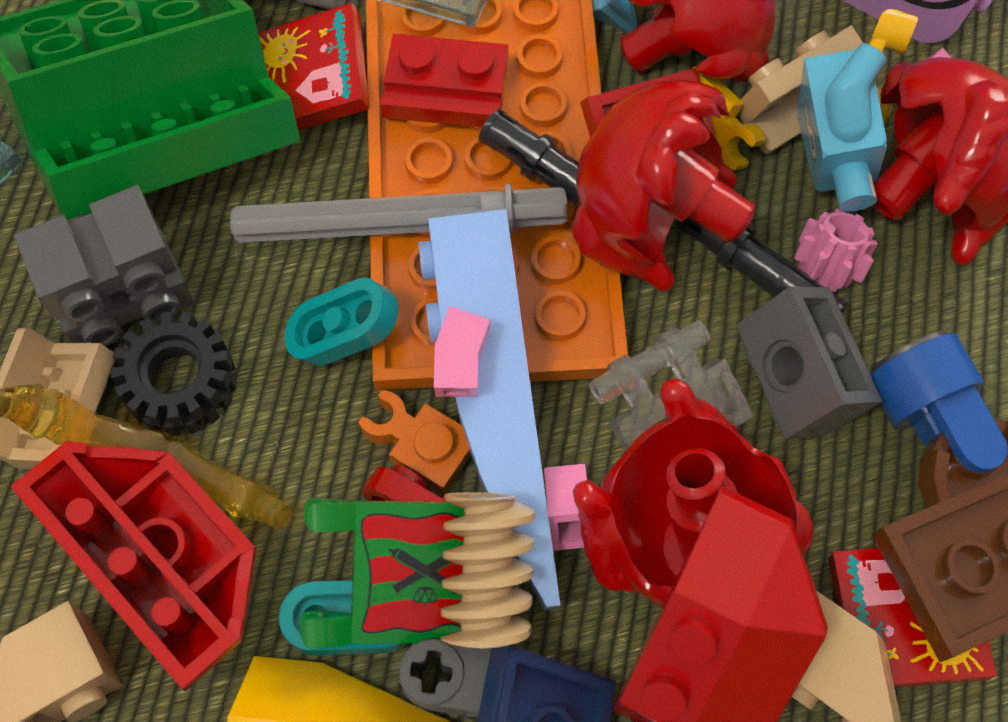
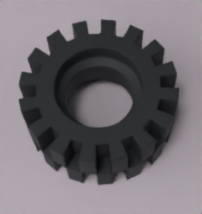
M170 311L160 313L162 324L154 326L151 319L147 317L139 322L145 331L138 337L129 329L122 337L129 349L124 350L118 347L115 349L113 359L119 367H111V378L117 385L114 389L131 414L139 423L142 421L147 429L158 433L160 427H162L168 436H179L180 426L185 425L190 434L201 431L197 422L199 419L206 417L212 425L220 418L215 410L218 404L228 409L232 402L228 389L236 390L237 378L233 373V370H236L234 361L219 332L215 333L212 325L202 318L198 324L193 314L182 312L180 322H177ZM178 355H188L198 362L196 379L183 390L167 394L153 387V372L165 360Z

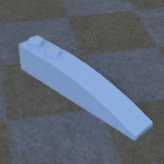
M507 210L428 218L431 241L418 242L423 281L436 279L438 302L426 304L430 342L437 341L449 306L490 319V333L479 360L478 397H455L458 414L484 492L514 495L518 497L515 498V501L534 509L535 519L532 522L514 528L530 535L534 539V548L530 552L515 556V558L532 566L533 577L528 582L544 611L558 609L560 607V598Z

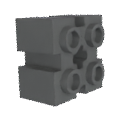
M139 185L89 204L92 213L68 222L63 214L14 234L39 301L55 321L59 320L64 334L71 343H101L106 347L116 342L125 333L123 326L143 317L144 319L149 317L153 324L161 323L160 313L171 311L173 316H176L181 309L194 304L170 246L156 222Z

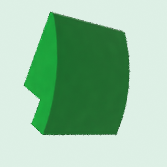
M58 0L0 17V94L47 192L60 215L64 214L67 220L92 212L89 204L135 185H139L142 193L146 194L300 142L291 97L268 76L254 12L243 0Z

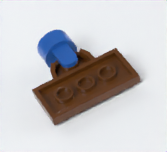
M947 331L929 334L899 348L876 363L870 370L871 377L883 401L880 404L893 428L901 429L912 425L920 440L927 447L919 461L918 483L926 509L888 524L871 535L940 663L1008 632V421L992 417L978 393V390L985 385L983 378L956 333H948Z

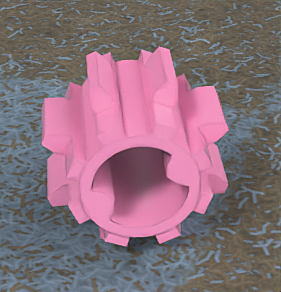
M835 209L834 213L830 214L825 211L820 215L818 221L812 218L808 219L799 238L800 245L794 256L795 260L800 261L799 269L808 274L812 279H815L823 287H830L833 292L841 289L842 286L847 288L853 280L862 283L874 262L871 256L878 245L877 241L872 240L874 236L873 228L867 227L863 222L865 218L856 214L854 216L840 209Z

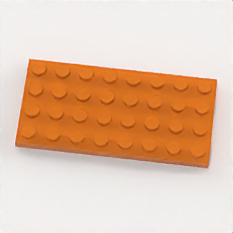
M366 0L369 198L505 190V184L511 183L512 190L551 188L538 179L531 182L520 174L521 168L497 151L479 142L478 139L482 127L382 118L379 103L380 98L383 97L384 77L393 33L509 44V60L501 109L538 135L549 134L558 141V148L577 161L580 160L582 149L590 139L580 101L601 93L592 0ZM567 199L568 217L565 223L515 227V233L510 234L530 382L627 377L629 360L620 273L604 268L580 253L579 247L572 235V225L579 207ZM430 232L370 235L371 279L392 290L396 295L399 306L397 321L390 334L382 342L372 346L373 384L375 391L434 387L436 342H430L426 304L438 302L436 279L423 281L418 242L431 241Z

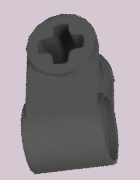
M437 639L423 640L412 645L403 655L399 666V680L407 699L415 706L427 711L461 715L467 719L477 721L491 648L462 647ZM428 659L441 660L442 672L452 675L451 681L439 682L435 693H424L421 679L412 677L414 670H425L428 665Z

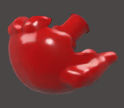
M628 0L637 6H649L660 3L653 8V18L631 32L621 34L620 49L625 61L633 70L645 74L648 68L673 53L679 57H684L694 50L708 56L697 66L698 72L713 78L729 79L739 83L748 82V79L756 71L769 63L767 48L774 33L775 0Z
M935 57L914 64L899 62L886 73V83L880 93L882 105L885 103L898 104L894 113V130L898 144L894 149V154L897 159L873 183L877 201L873 206L887 218L904 220L903 216L929 189H933V202L936 209L941 214L951 215L955 225L950 251L951 258L959 266L968 265L973 261L981 246L988 243L1008 223V79L990 67L966 59Z
M671 80L653 83L637 89L612 106L598 125L595 133L582 149L577 167L576 186L581 206L576 211V218L572 225V235L579 247L580 253L604 268L617 271L626 276L643 279L656 290L667 292L674 286L675 277L666 263L663 250L667 234L675 218L682 222L689 216L722 239L723 244L735 241L742 235L754 217L755 202L748 201L734 191L737 177L733 170L722 161V148L705 122V117L714 116L721 119L720 115L729 116L726 98L721 91L699 82Z
M677 378L665 381L660 389V397L666 418L651 425L634 440L608 471L601 487L590 480H585L577 483L573 489L574 502L579 510L580 534L584 544L585 555L591 563V569L597 582L604 588L615 592L640 593L660 607L663 606L721 486L793 519L800 540L799 548L802 555L809 549L812 543L813 523L806 508L797 501L796 492L782 461L776 456L768 455L752 447L740 435L737 427L726 419L718 409L707 401L696 398L690 386Z

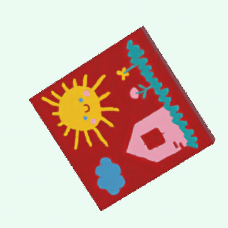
M353 3L259 32L268 76L291 97L298 130L369 109L361 17Z
M879 548L832 552L828 557L836 604L876 631L885 641L895 688L985 681L997 676L989 641L941 663L938 661Z

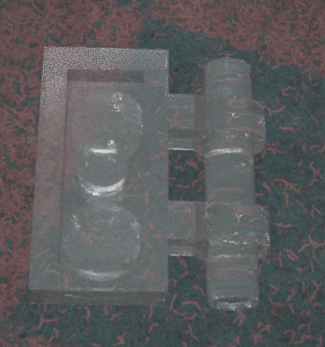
M699 320L681 330L677 327L666 330L656 336L655 345L632 358L626 354L607 365L608 372L589 382V388L599 404L602 405L620 394L624 396L630 410L609 421L624 452L647 428L666 418L660 392L653 396L645 380L668 366L673 369L677 379L690 386L696 398L703 399L714 406L736 427L754 417L726 359H717L701 367L694 351L711 342V337L706 326Z

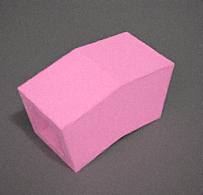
M449 306L435 343L434 391L436 397H478L479 360L490 333V319Z
M585 464L544 468L553 551L584 548L580 534L579 510L574 502L573 489L577 483L587 480Z

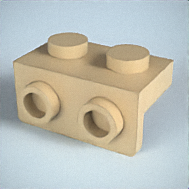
M852 25L831 38L825 30L819 32L795 50L798 56L795 60L784 66L780 59L777 58L760 68L748 79L753 87L741 99L744 106L739 111L738 116L743 123L755 124L763 130L767 137L764 145L759 146L763 153L769 154L801 134L797 119V107L804 58L857 49L863 42Z
M18 328L0 369V459L18 469H32L66 441L85 443L99 401L105 391L111 367L115 361L113 359L114 352L101 343H53L32 328Z

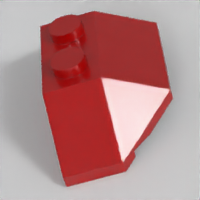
M66 441L10 486L182 690L186 692L242 642L257 549L170 452L118 446H89L87 443Z
M721 486L625 680L612 711L633 722L778 721L827 637L828 625L810 571L799 548L800 540L793 519Z

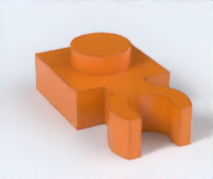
M381 390L378 394L379 404L385 410L392 412L393 416L385 424H375L370 419L362 416L358 422L361 432L373 443L390 444L393 442L396 444L389 453L391 463L407 467L420 476L426 485L445 495L472 456L462 425L426 403L414 418L406 413L405 405L398 395L387 390Z

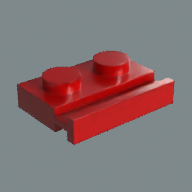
M393 33L384 77V92L379 103L381 117L483 127L488 117L495 110L497 111L502 107L509 60V44Z

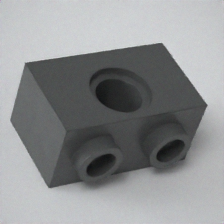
M789 286L736 324L745 345L746 357L758 375L770 403L771 415L780 426L785 440L826 436L883 402L830 287Z

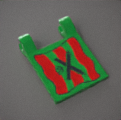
M321 498L307 500L304 505V523L308 530L312 532L354 531L351 613L325 610H308L303 612L300 617L299 633L304 645L309 648H328L349 644L418 643L423 640H441L440 637L461 631L460 623L441 616V608L462 602V595L443 588L442 580L462 574L463 566L443 559V551L463 545L464 537L443 530L444 522L464 516L465 509L448 502L354 501Z

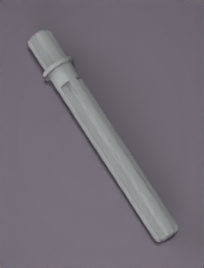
M511 183L505 184V190L236 206L231 210L230 229L235 241L239 243L430 232L428 218L506 209L509 232L513 234L515 233V227L565 223L568 217L567 195L565 189L561 187L512 190Z

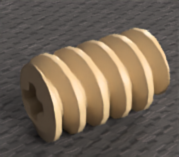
M482 492L445 494L444 501L465 509L464 516L444 522L443 530L464 537L463 545L443 551V559L463 566L462 574L442 580L443 588L462 595V602L441 608V616L443 618L461 624V631L440 637L446 643L470 648H498L519 643L528 639L531 635L529 621L516 614L524 612L532 606V596L529 592L515 587V585L529 581L533 577V568L530 564L514 557L530 552L534 548V539L530 535L514 528L532 522L535 519V511L532 507L515 501V498L518 497L514 495Z

